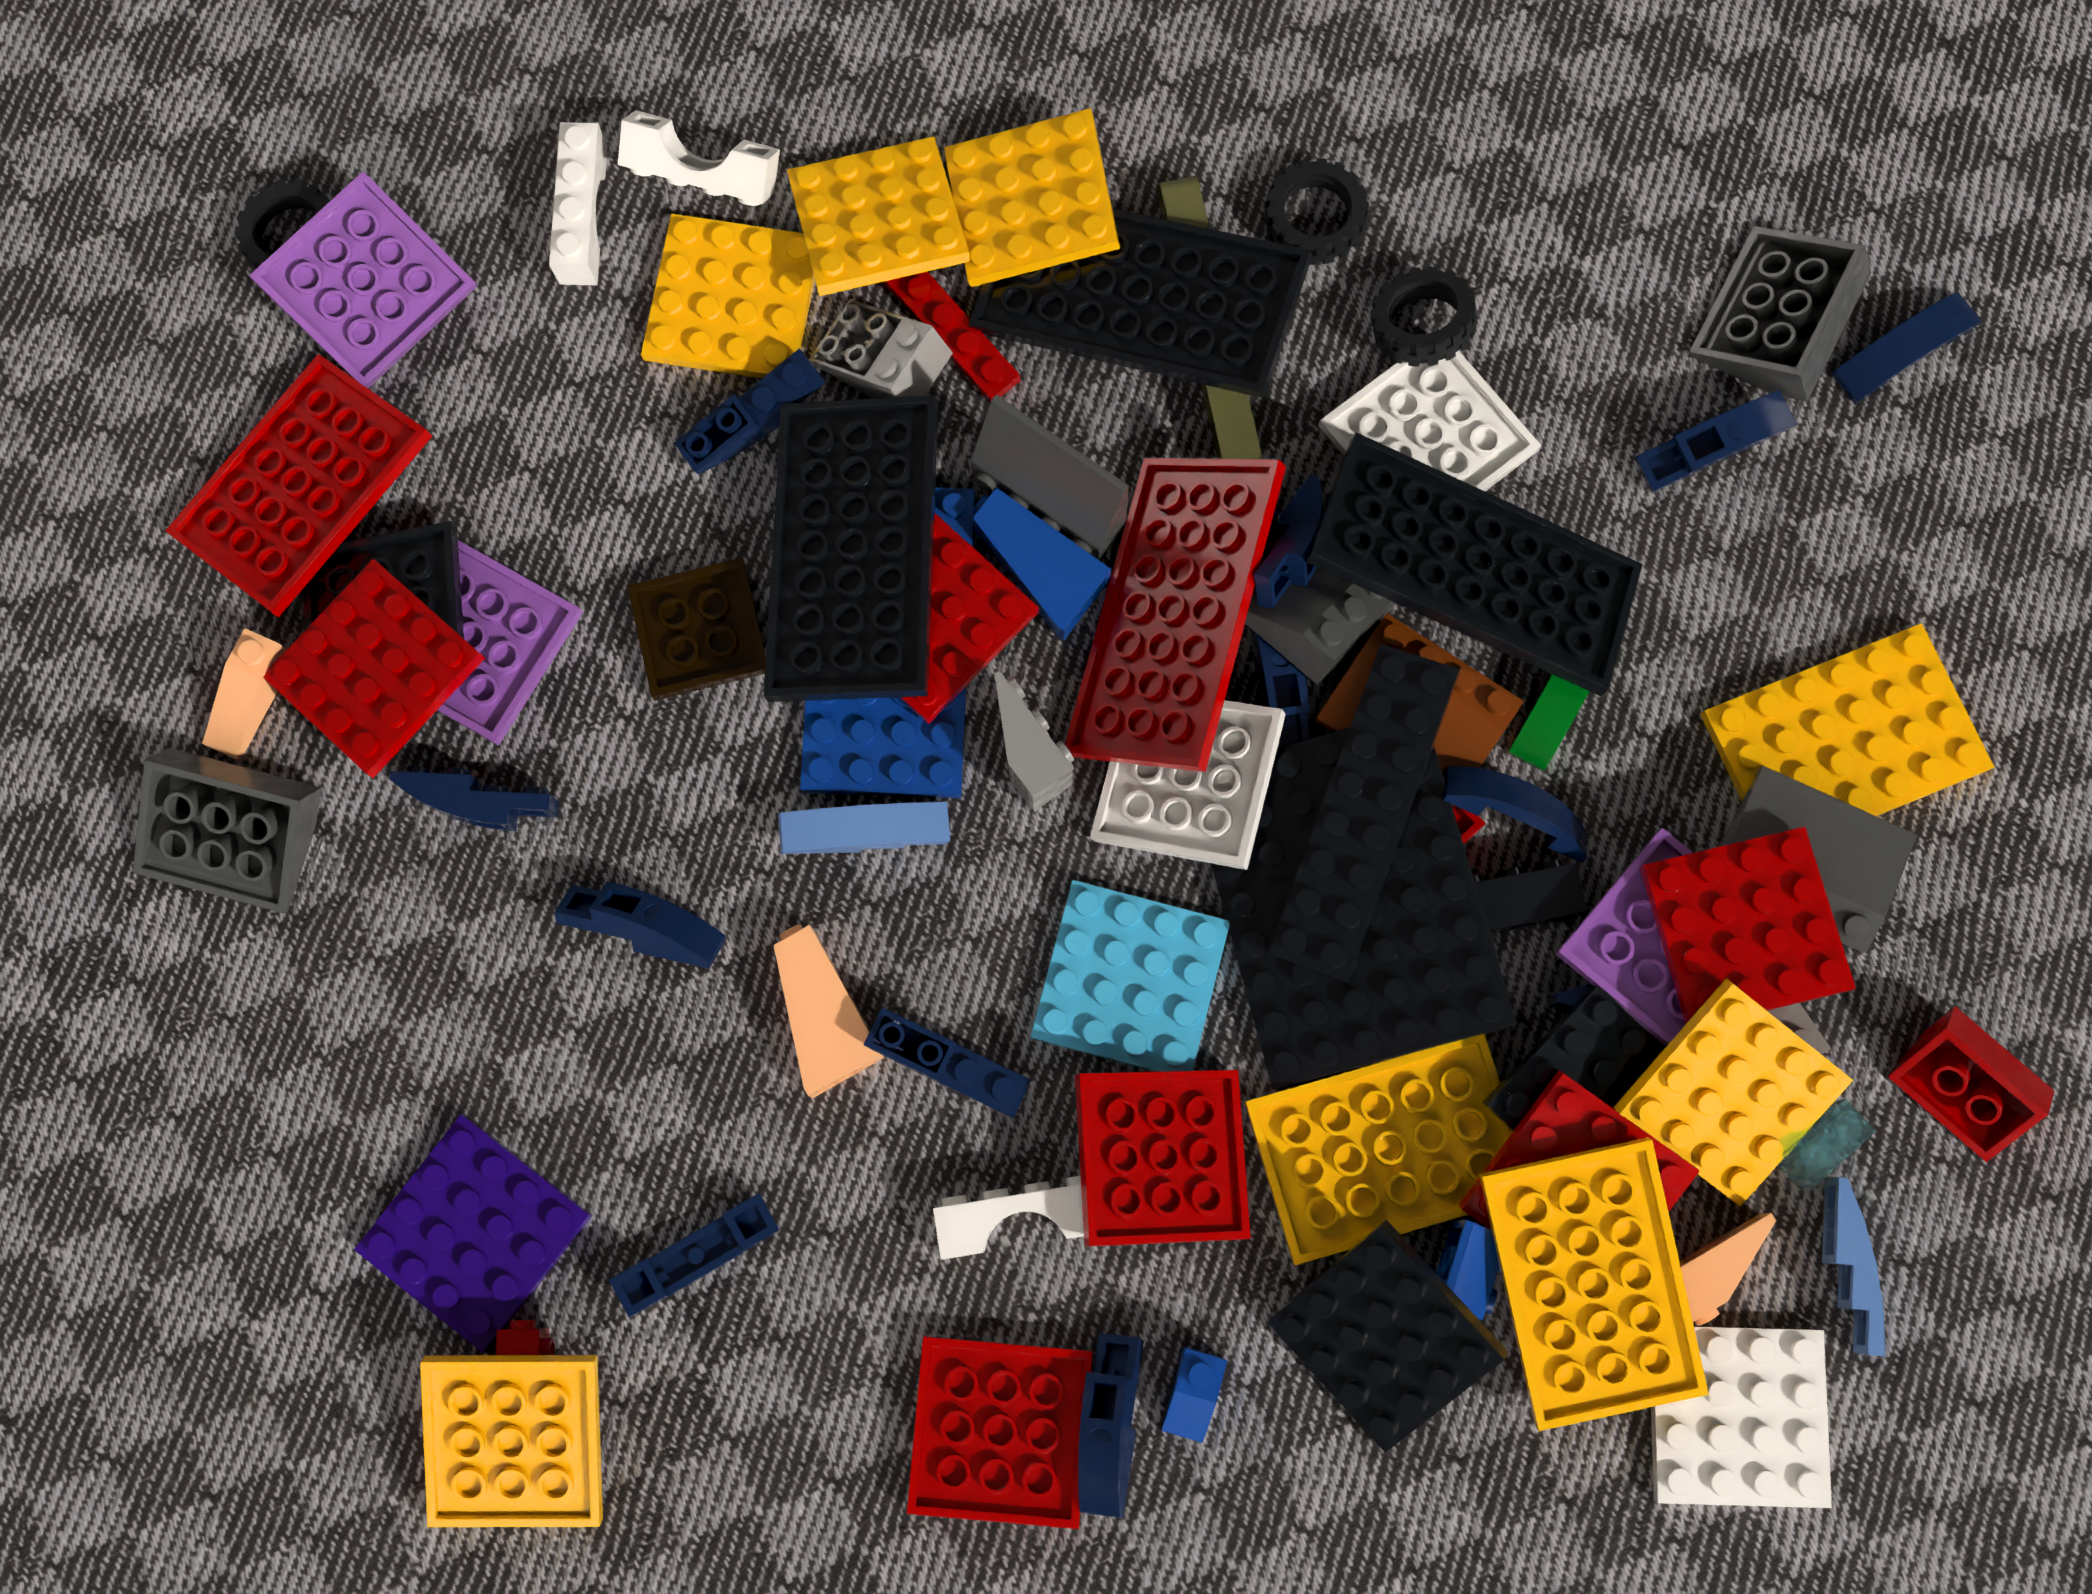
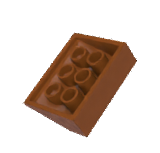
M1386 613L1316 717L1315 722L1331 732L1343 730L1351 726L1379 646L1383 644L1460 669V674L1434 747L1442 774L1447 766L1480 768L1524 701Z

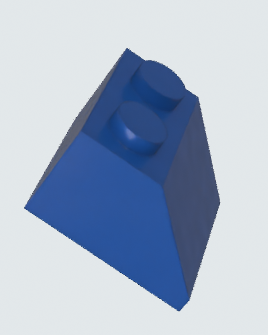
M1468 1220L1452 1221L1436 1274L1479 1320H1483L1484 1314H1491L1494 1308L1498 1291L1493 1289V1284L1497 1272L1501 1273L1492 1230Z

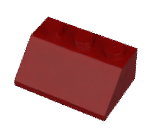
M1956 1006L1927 1028L1888 1074L1890 1080L1985 1162H1988L2048 1116L2055 1092Z

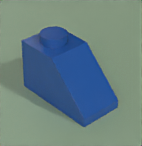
M1183 1346L1161 1431L1203 1443L1227 1364L1225 1358Z

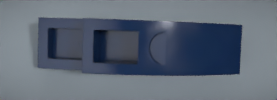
M798 349L742 396L737 397L735 394L730 396L675 441L674 444L695 473H703L734 457L780 427L781 404L801 403L826 383V381L805 353Z
M1778 390L1675 435L1673 439L1637 455L1635 461L1652 494L1708 466L1731 458L1797 426V423L1781 391Z
M1310 474L1302 487L1295 491L1291 502L1285 510L1276 517L1274 533L1278 536V539L1274 542L1269 555L1254 574V588H1256L1258 606L1273 609L1290 584L1306 587L1315 573L1317 567L1307 563L1306 560L1324 513L1322 489L1318 475Z
M1250 628L1256 679H1260L1263 706L1282 709L1286 714L1278 748L1309 740L1310 733L1307 713H1310L1305 674Z
M405 766L404 772L390 771L389 779L416 800L443 815L474 826L516 832L518 816L558 818L559 802L551 794H547L548 790L544 788L524 787L522 793L507 792L508 788L503 786L484 785L481 791V782L472 775H469V770L462 768H445L444 773H429V769L425 767Z
M609 881L606 882L601 891L572 885L554 911L557 924L632 940L634 952L710 969L726 941L725 935L691 912L647 892Z
M881 1007L863 1045L932 1081L1011 1118H1014L1031 1082L1030 1079L957 1045L956 1042Z
M1099 1333L1093 1373L1086 1372L1078 1459V1490L1081 1513L1121 1519L1124 1516L1136 1430L1131 1427L1144 1344V1341L1139 1337Z

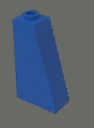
M996 487L989 497L984 495L976 503L972 511V515H974V531L1019 589L1039 607L1040 616L1054 634L1064 642L1110 582L1111 568Z

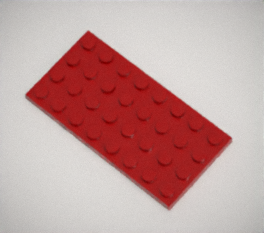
M1143 459L1064 744L1073 758L1206 772L1255 587L1254 574L1261 564L1286 466L1279 459Z

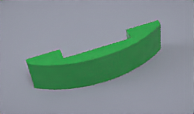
M1551 674L1507 753L1544 772L1589 691Z

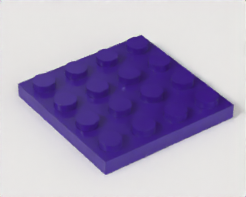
M461 1114L354 1250L479 1351L486 1353L496 1341L497 1330L505 1329L509 1325L510 1320L519 1312L593 1215L470 1118Z

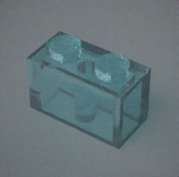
M1847 1099L1836 1100L1806 1134L1783 1152V1160L1778 1166L1798 1188L1816 1187L1876 1130Z

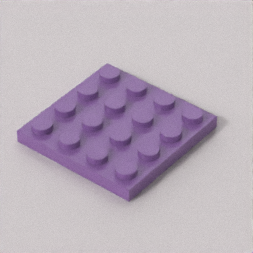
M364 171L249 275L352 378L368 389L477 287L476 282Z
M458 540L464 639L482 654L485 659L437 711L499 746L583 612L574 604Z
M1661 828L1555 954L1590 984L1603 989L1645 1030L1667 1047L1686 1023L1639 867L1644 864L1693 852L1665 829Z

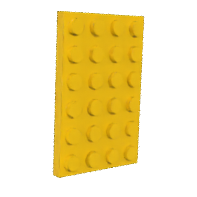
M1922 623L1704 710L1700 714L1741 801H1743L1761 765L1875 816L1995 768Z
M1485 1034L1397 1057L1244 1102L1293 1265L1350 1250L1385 1220L1401 1235L1468 1215L1461 1210L1459 1203L1480 1177L1479 1174L1483 1173L1512 1134V1131L1483 1103L1487 1096L1500 1084Z
M1647 1137L1479 1174L1534 1423L1538 1431L1709 1395L1652 1139Z

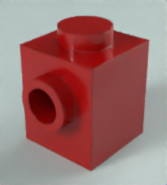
M510 1320V1328L497 1330L496 1355H555V1340L553 1337H549V1328H536L537 1320Z

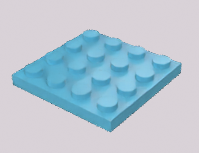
M1072 880L1030 1038L1153 1072L1193 1071L1229 929V921Z

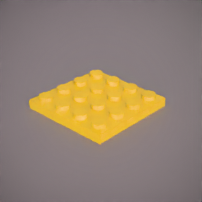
M1091 108L944 147L952 196L969 249L970 262L965 263L967 280L971 287L1120 249Z
M934 136L787 169L819 296L970 262L969 249Z
M671 214L641 351L643 360L764 378L795 351L801 350L815 281L803 233Z
M1726 978L1618 1101L1614 1108L1621 1116L1633 1122L1700 1170L1698 1175L1741 1207L1849 1086L1853 1079Z
M597 1355L424 1356L420 1362L427 1527H600L603 1520Z

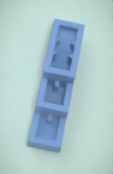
M947 802L856 805L780 812L778 814L781 854L856 853L863 849H900L907 845H943L950 842Z
M1825 1178L1822 1263L1839 1265L1837 1308L1854 1310L1853 1353L1885 1357L1883 1301L1877 1263L1864 1217L1848 1178Z

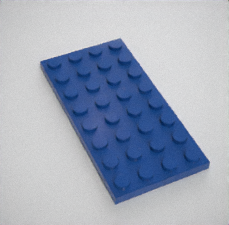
M935 488V513L973 547L974 515H972V511L975 507V489ZM967 686L929 725L899 697L805 701L800 791L813 794L962 798Z

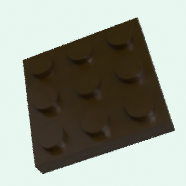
M743 557L627 585L651 697L654 701L765 674L766 650Z

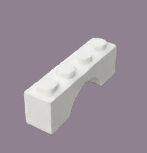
M635 110L625 117L621 123L618 165L631 168V172L636 175H657L666 178V181L673 185L686 186L689 184L702 188V191L706 194L714 196L726 194L737 197L740 203L756 206L763 204L774 194L780 149L743 140L730 151L725 159H702L692 154L683 146L676 135L672 120Z
M560 122L549 265L560 285H598L600 248L596 229V197L600 181L605 180L608 146L598 123Z
M1080 1176L1066 1178V1187L1050 1189L1049 1181L1024 1185L1025 1193L1009 1196L1008 1188L983 1192L984 1200L967 1203L966 1195L941 1199L942 1207L933 1208L940 1259L984 1253L988 1238L996 1225L1006 1217L1020 1212H1034L1048 1217L1057 1224L1066 1239L1083 1237Z

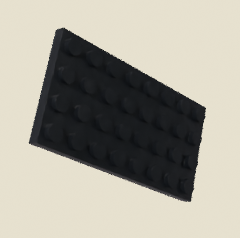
M1112 209L1120 249L985 283L982 286L968 324L970 328L980 330L984 335L1265 398L1312 258L1311 250Z
M936 395L781 404L764 698L767 702L928 696L938 400Z
M1357 432L1350 440L1306 560L1307 563L1599 696H1602L1609 689L1643 565Z

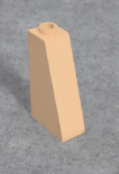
M799 924L789 928L779 936L781 941L774 944V950L803 1087L809 1097L815 1098L885 1057L863 1046L870 1032L868 1026L814 929L810 925L803 928Z

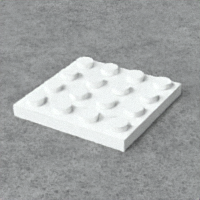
M1459 350L1454 358L1448 361L1444 358L1439 360L1438 364L1434 366L1420 363L1419 367L1409 366L1408 362L1404 361L1401 364L1395 363L1322 418L1318 425L1344 456L1350 440L1357 432L1483 491H1487L1538 452L1541 444Z
M1224 700L1206 772L1110 762L1090 838L1099 843L1247 870L1286 714L1282 709Z
M1694 1326L1709 1395L1651 1407L1654 1502L1667 1504L1832 1508L1824 1330Z

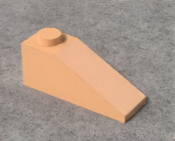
M244 628L225 663L202 742L203 745L237 761L242 759L278 692L263 677L266 671L287 650L285 647Z
M1772 1213L1758 1214L1679 1261L1692 1320L1697 1326L1716 1318L1720 1314L1717 1308L1730 1299L1776 1222Z

